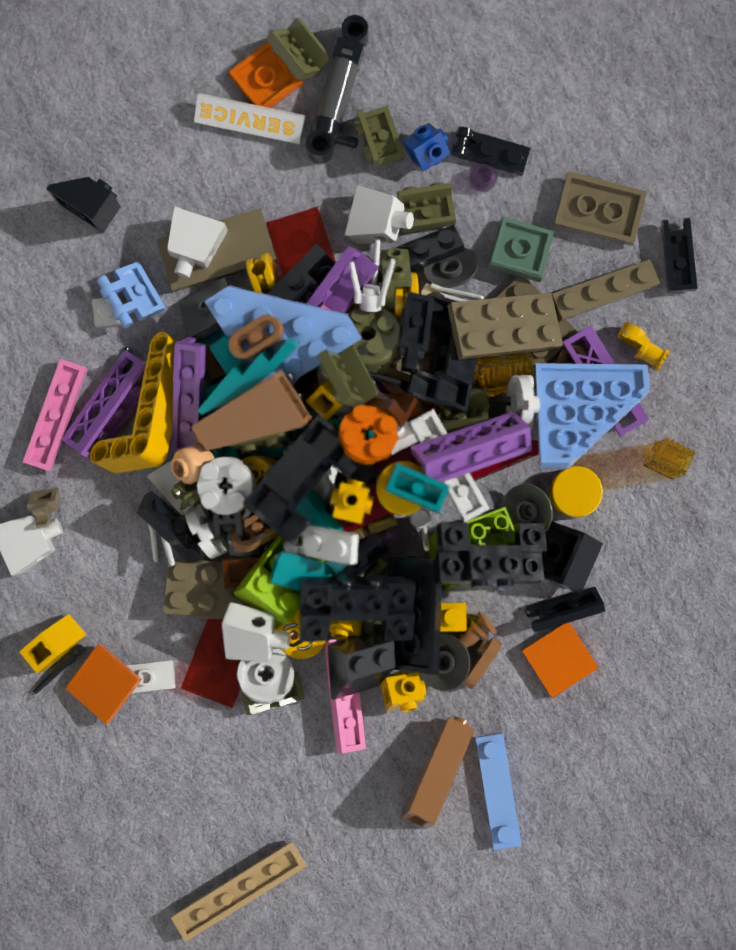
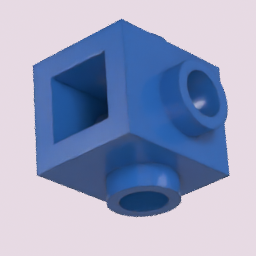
M430 123L418 127L414 133L402 140L411 161L423 172L431 166L439 164L443 158L450 154L446 145L449 140L445 132L441 128L436 129Z

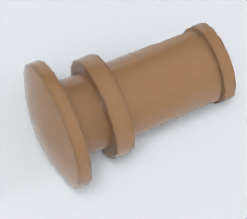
M480 611L477 613L480 618L477 621H471V626L467 628V631H464L457 637L467 650L480 639H486L490 631L493 634L497 633L492 621Z

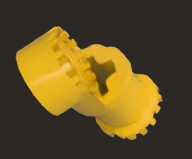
M624 322L617 337L621 341L624 339V343H628L627 345L637 349L633 358L644 360L654 366L653 370L658 372L663 365L662 363L665 362L664 359H667L670 350H663L650 342V338L645 336L646 333L641 328L632 323Z

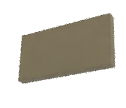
M261 208L219 220L225 223L228 231L209 266L203 268L194 265L190 278L174 273L178 259L171 257L167 251L169 236L157 239L172 291L177 292L247 271L246 260L252 257L260 259V255L264 253H269L273 261L277 262Z

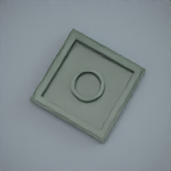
M502 217L488 268L541 282L554 231Z

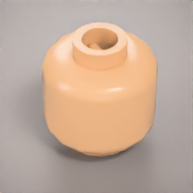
M200 444L182 448L173 457L171 462L172 472L183 483L194 484L198 482L203 465L214 460V456Z

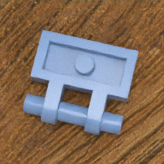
M139 261L115 270L113 276L116 282L110 283L106 275L97 279L103 299L108 300L113 309L112 314L114 318L120 321L123 328L133 324L129 316L133 312L140 322L163 312L165 309L163 302ZM122 291L128 303L122 304L117 293Z

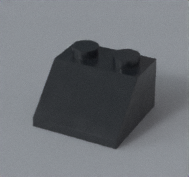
M90 177L49 184L46 188L60 206L104 233L121 208L116 200L117 195L111 191L113 188L101 179H98L96 182Z
M552 521L550 527L545 532L547 551L542 553L544 579L581 594L603 543L584 532Z
M376 632L327 645L331 699L333 700L380 686L395 668L394 641H385L383 636Z

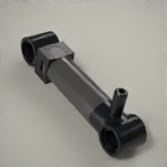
M350 15L342 23V37L337 38L324 90L311 131L306 138L308 157L317 164L327 163L332 158L335 143L354 149L358 146V138L339 133V129L356 74L359 72L363 60L364 47L368 43L369 26L365 18L360 15ZM351 30H359L361 34L355 37L351 36L349 32ZM318 142H323L327 145L323 151H316L313 146Z

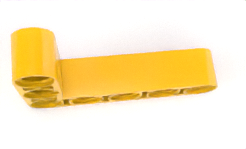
M159 332L150 342L132 435L98 441L90 452L92 463L111 473H122L157 467L165 461L172 433L174 345L178 342L172 336L165 332Z

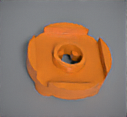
M358 405L344 417L339 429V441H341L346 455L353 461L367 465L374 464L375 461L388 458L393 452L398 438L397 423L393 417L379 408ZM367 429L373 431L376 439L364 440V434L361 431H366Z

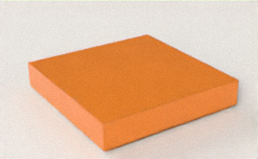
M266 42L228 71V76L251 104L267 108H273L303 85V80L299 81L289 72L288 66L273 52L269 42Z
M570 622L559 625L521 650L551 698L599 668Z
M98 644L65 689L104 724H108L142 679L103 644Z

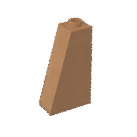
M280 370L191 426L194 431L196 441L204 446L206 451L297 429L304 426L312 417L283 371Z
M449 717L444 721L401 818L424 829L436 824L475 730L469 727V722L459 717H454L453 719Z

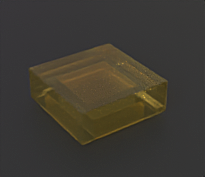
M390 515L370 523L368 529L371 534L373 532L377 534L396 526L397 522L395 517Z

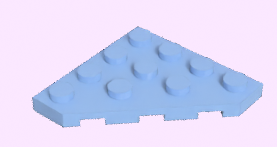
M231 285L204 301L229 339L236 331L258 317L272 315L282 322L284 333L280 341L266 349V351L273 357L291 337L301 344L277 369L262 381L282 370L285 375L293 373L294 378L289 381L291 383L320 365L321 362L317 355L325 349L338 354L362 339L346 313L285 300L264 293L252 292ZM272 325L267 328V335H271L274 332ZM248 340L243 343L244 350L250 347ZM260 354L248 360L243 359L248 368Z
M536 363L534 368L535 392L540 401V409L537 413L540 468H569L648 395L650 389L648 366L643 364Z

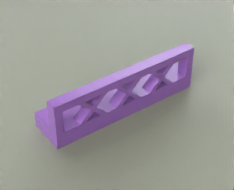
M348 246L306 304L319 308L325 305L331 311L346 313L354 302V289L349 262L353 261L355 264L360 291L363 290L364 285H367L379 266L359 250Z
M591 325L563 342V346L574 364H583L581 360H585V364L590 362L595 364H615ZM580 339L588 355L576 354L571 344ZM638 403L626 414L632 424L622 428L618 422L613 427L619 437L649 420L640 403Z
M188 337L176 342L174 345L171 453H176L182 448L199 444L194 437V431L191 426L203 419V414L201 415L197 410L204 402L206 345L196 344L197 338Z
M124 350L61 440L90 459L91 449L98 441L116 438L138 407L146 363ZM129 360L134 362L129 372L123 374V369ZM116 385L115 392L107 397V391L111 386ZM100 407L98 416L91 419L92 412ZM84 430L81 440L78 444L73 441L79 431Z
M514 411L411 446L413 456L421 464L422 474L440 482L532 451L530 427ZM510 423L514 424V426L511 427H502ZM481 433H486V434H488V435H485V436H477L478 434H481ZM454 442H462L459 445H451ZM428 451H436L435 453L425 456L424 454Z

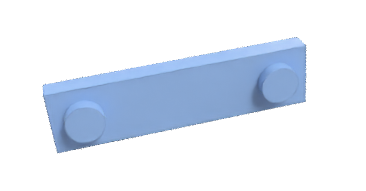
M503 733L477 736L475 741L493 850L522 846Z

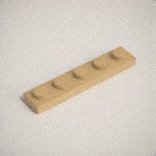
M290 841L171 916V920L184 942H187L304 869L307 864L294 842Z

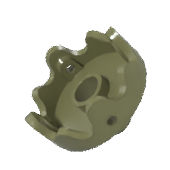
M359 306L352 308L346 314H348L359 334L372 332L375 334V337L368 341L361 339L351 346L356 348L368 371L382 375L388 370L391 361L397 356L400 357L397 348L400 322L392 312L383 307L377 312L362 311L359 309Z

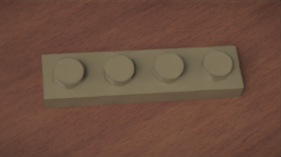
M648 259L553 293L552 297L557 317L561 322L660 285V281L651 260Z

